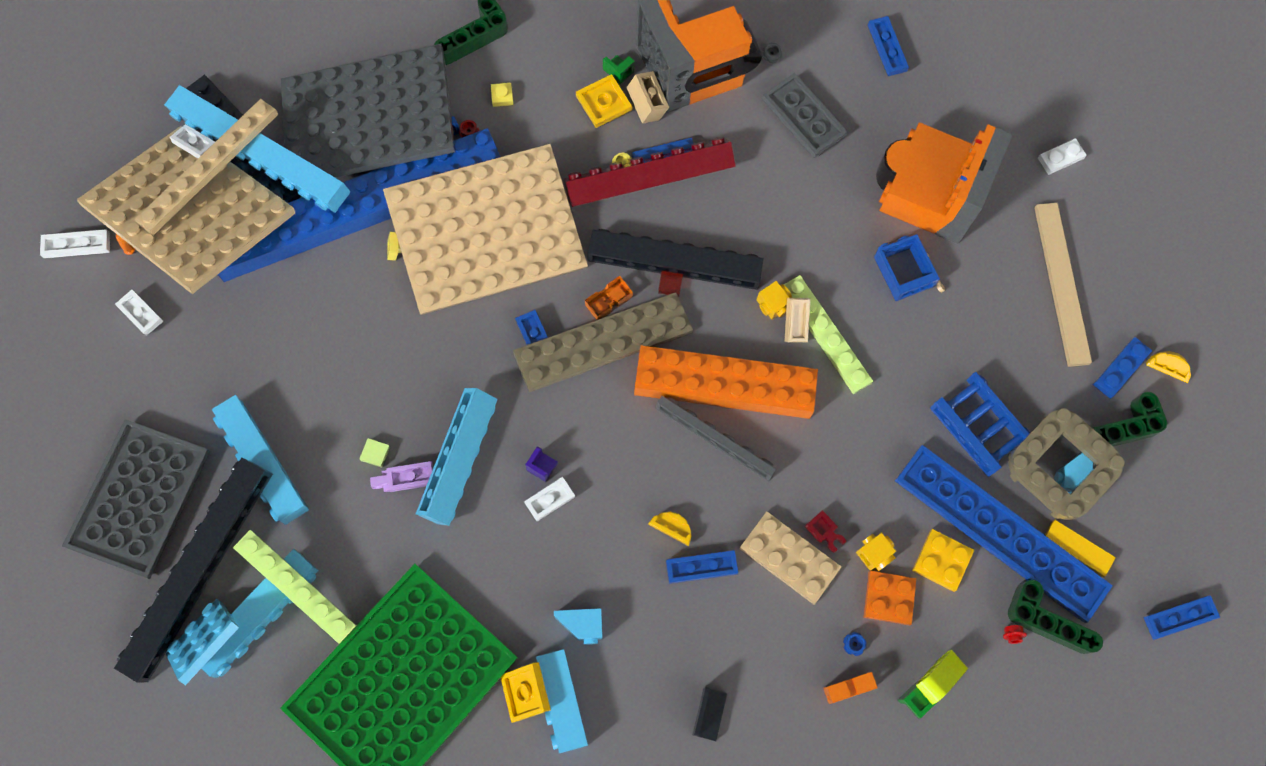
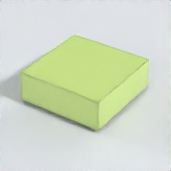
M368 438L360 460L382 468L390 446Z

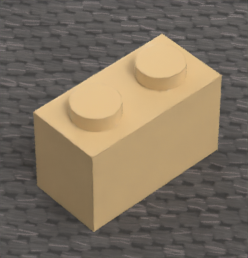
M654 72L635 74L627 86V90L642 124L660 120L669 106Z

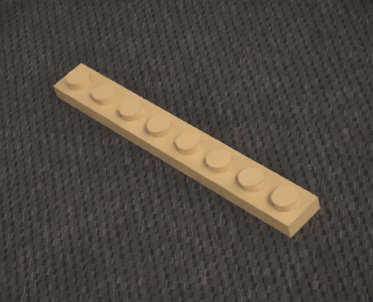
M260 99L134 220L150 234L154 235L278 115L276 109Z

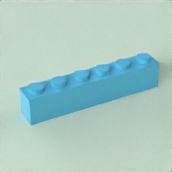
M464 388L416 515L436 524L450 525L455 517L457 504L463 496L465 483L471 475L473 462L479 454L481 441L487 433L489 420L495 412L497 402L495 397L478 388Z
M234 395L212 409L215 414L213 420L219 429L223 428L227 435L224 438L231 448L234 446L238 453L235 454L237 460L239 461L241 457L273 473L260 495L264 503L268 502L272 509L269 512L276 522L280 521L287 525L307 512L309 508L243 401L237 395Z
M293 549L284 560L311 584L319 570L300 552ZM265 578L231 614L239 628L201 669L210 677L218 678L219 676H224L230 670V664L236 658L242 657L249 649L247 646L254 639H259L265 633V627L271 621H276L282 615V609L288 603L291 604L293 602Z

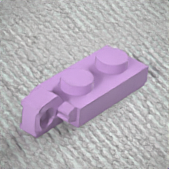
M433 462L386 468L385 471H382V476L370 478L372 489L384 488V492L426 487L433 470Z

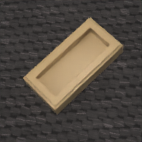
M787 298L785 342H808L810 298Z

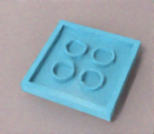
M218 599L213 603H209L203 609L202 615L186 627L185 633L178 640H174L165 653L177 679L184 685L197 674L239 628L225 605Z

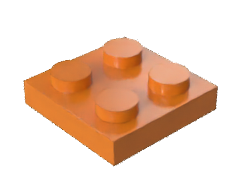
M869 571L863 618L912 625L916 578Z

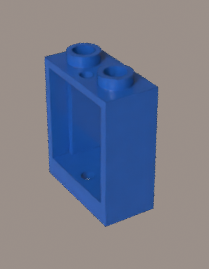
M917 234L911 237L905 235L892 244L890 242L882 244L878 247L874 256L895 301L933 288L940 279ZM910 249L923 277L899 285L887 257Z

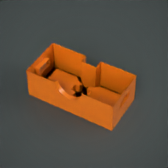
M618 276L608 283L602 291L595 292L585 299V306L595 319L599 320L611 313L612 306L615 304L619 307L631 299L633 292L624 280Z
M872 672L824 687L823 689L828 703L832 704L877 689L878 687Z

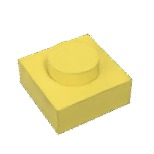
M511 83L491 84L493 107L513 105Z
M390 232L387 240V260L396 261L398 253L402 252L396 232Z

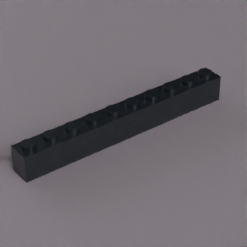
M242 457L234 464L231 470L232 474L220 487L219 495L215 502L209 505L203 522L197 525L192 540L183 548L180 560L169 571V578L157 591L156 599L152 606L144 612L143 621L140 626L132 632L126 649L118 655V662L114 667L115 670L137 683L149 682L167 652V648L173 642L273 473Z

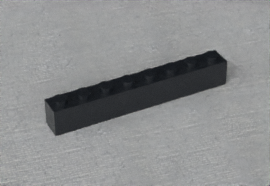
M606 229L592 231L588 251L589 262L758 290L764 259L755 254L742 255L732 250L724 252L718 251L713 247L700 248L690 243L677 244L671 240H653L648 236L635 237L625 232L619 234L611 233Z

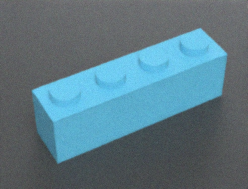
M565 650L537 656L536 659L540 665L551 709L545 712L547 724L553 725L554 734L550 735L553 749H558L559 753L588 746Z

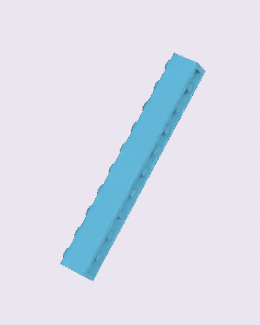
M181 85L177 87L164 104L171 111L169 115L178 122L181 120L185 121L184 124L195 130H200L201 134L211 140L217 141L238 121V119ZM261 133L236 155L242 161L245 158L249 160L248 163L259 171L261 168L266 170L265 173L274 180L279 178L282 180L281 183L288 189L293 190L295 188L299 190L298 193L306 200L312 198L316 201L315 204L325 211L330 209L336 213L350 193V190L343 182Z

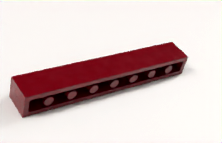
M724 137L712 139V143L704 144V142L694 143L691 145L692 148L688 149L677 147L671 149V153L667 154L656 152L651 154V158L643 159V157H636L630 159V163L626 164L615 162L605 169L594 167L589 169V173L581 174V172L570 173L568 178H564L569 203L574 207L736 167L732 143L727 139L724 140Z

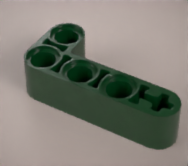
M478 0L480 18L439 38L434 43V45H442L445 65H449L507 33L506 15L496 0Z
M1144 392L1133 399L1130 407L1134 418L1093 427V429L1113 447L1151 438L1167 428V419L1157 395L1152 392ZM1142 401H1144L1147 404L1148 408H1146L1142 404ZM1150 421L1154 423L1155 429L1151 427ZM1129 426L1134 429L1135 434L1130 432ZM1108 431L1113 434L1114 439L1109 437Z
M1028 580L1017 586L1008 609V617L1011 622L1081 654H1089L1101 650L1103 639L1100 634L1039 607L1044 593L1041 583L1036 580ZM1027 586L1033 590L1032 597L1026 593ZM1019 607L1024 609L1026 613L1024 619L1018 615ZM1041 617L1047 621L1046 629L1040 624ZM1064 627L1067 628L1070 633L1068 639L1063 635L1062 630Z

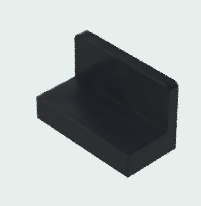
M706 686L703 688L693 736L716 742L727 693L716 691Z

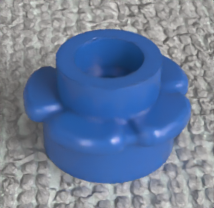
M857 632L846 635L843 640L845 644L844 650L850 655L859 656L866 648V640Z

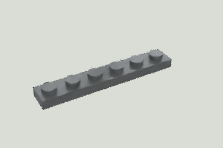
M660 397L656 405L657 410L767 481L771 479L776 469L769 460L765 458L760 459L753 455L754 451L749 447L739 446L735 443L733 437L726 433L722 435L716 431V427L710 422L699 420L693 411L680 408L678 402L674 399Z

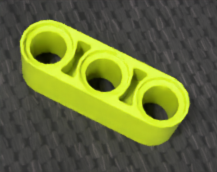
M951 649L934 663L916 683V686L933 705L951 690L968 670V667Z

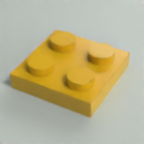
M612 74L576 91L577 99L595 128L632 111V105Z
M931 529L912 571L955 592L958 589L974 549Z
M539 662L503 674L501 681L511 723L551 710Z

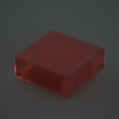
M662 271L658 293L669 295L676 292L679 297L683 274Z

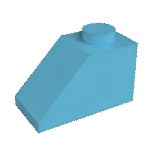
M1081 452L1055 473L1054 480L1070 494L1093 469V462Z
M601 609L554 611L555 619L579 641L584 640V644L588 645L598 644V640H602Z

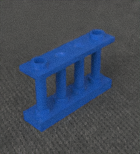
M974 372L966 380L970 384L966 389L950 401H945L941 397L930 409L987 477H990L1002 468L999 465V460L1016 448L1029 435L1030 430L1020 424L990 389L986 379L978 375L977 372ZM977 392L984 403L965 418H960L955 413L954 408ZM991 409L999 420L979 436L974 435L969 429V425ZM1006 426L1014 437L993 454L989 453L984 447V443Z

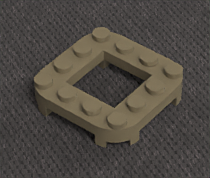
M1066 408L1053 411L1044 417L1008 457L1011 473L1009 476L1014 482L1019 481L1051 510V516L1064 520H1073L1085 515L1120 477L1125 464L1119 452L1077 414ZM1061 435L1095 463L1090 473L1070 494L1036 464L1037 460Z

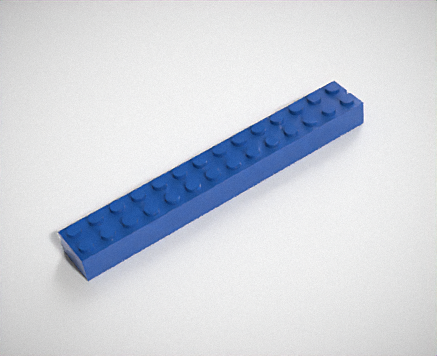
M487 128L455 140L454 153L383 167L343 182L350 190V193L336 213L330 209L326 211L321 209L312 198L310 200L300 198L289 202L288 204L294 207L295 214L221 271L218 276L223 282L391 219L383 189L500 158L501 156L489 129Z

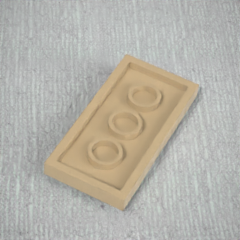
M767 511L739 548L813 605L816 604L841 569L839 564Z

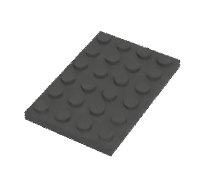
M125 419L62 547L150 579L210 450Z

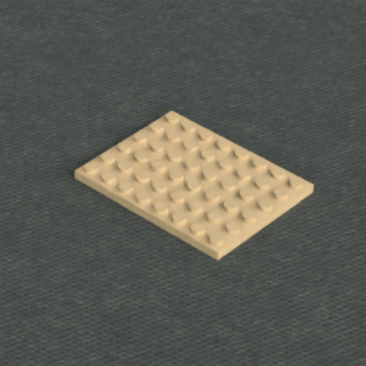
M180 126L79 197L77 201L84 209L193 294L295 214L294 207L236 165L229 162L154 235L150 234L134 219L198 159L172 143L170 136L182 127Z
M551 144L383 189L420 315L588 267Z

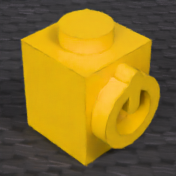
M775 281L758 293L757 301L760 304L759 307L762 313L766 316L768 315L773 320L777 316L781 318L786 315L787 298H792V295L784 284L779 285Z
M882 533L876 537L874 534H871L862 541L864 546L856 552L870 571L873 568L880 571L896 559L893 555L896 552L893 548L895 547L893 541Z

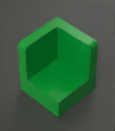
M618 55L611 60L608 57L603 58V70L609 75L612 74L619 84L623 83L634 73L635 61L630 56L625 60Z
M916 684L912 685L898 699L901 704H906L918 719H921L935 705L929 702Z

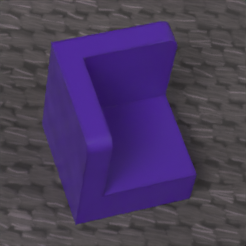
M537 446L525 466L528 472L546 482L557 466L558 461L544 454L542 449Z

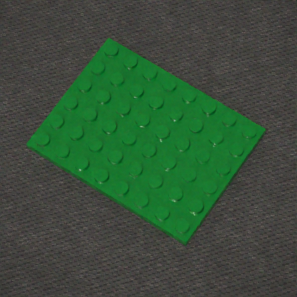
M414 563L280 709L339 766H424L501 679L503 674L516 662L518 657Z

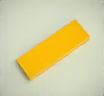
M1056 520L1051 522L1045 533L1046 537L1102 578L1107 575L1116 558Z

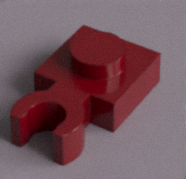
M823 510L805 525L806 529L819 543L826 540L829 550L833 553L838 550L833 544L834 540H838L842 545L846 543V539L842 535L835 534L834 531L838 526Z

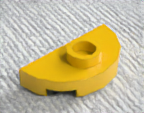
M1171 351L1159 352L1146 361L1147 366L1188 383L1190 379V366L1187 360L1178 353Z
M671 511L660 513L654 516L648 523L653 528L689 546L692 537L691 529L687 520L680 514Z

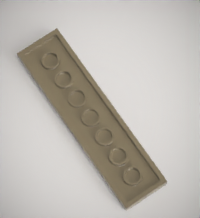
M675 292L515 349L513 354L528 391L532 392L639 353L641 345L656 347L691 334L693 329Z

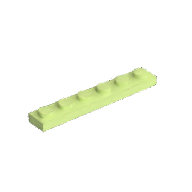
M801 275L785 283L784 285L789 289L792 298H810L809 330L851 392L855 394L872 384L873 380Z
M249 530L233 547L339 644L356 627L355 623L252 530Z

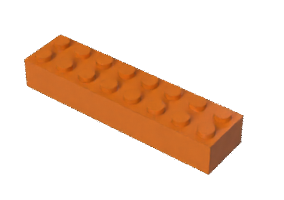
M641 345L634 395L659 399L663 396L666 399L670 397L675 401L810 419L814 413L818 369Z

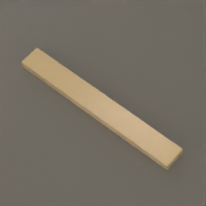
M1058 203L1037 204L1034 208L1068 367L1090 365L1092 360Z

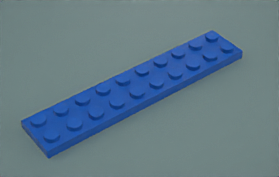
M923 445L919 447L895 480V482L1027 581L1036 580L1041 583L1047 596L1084 623L1090 621L1113 586Z

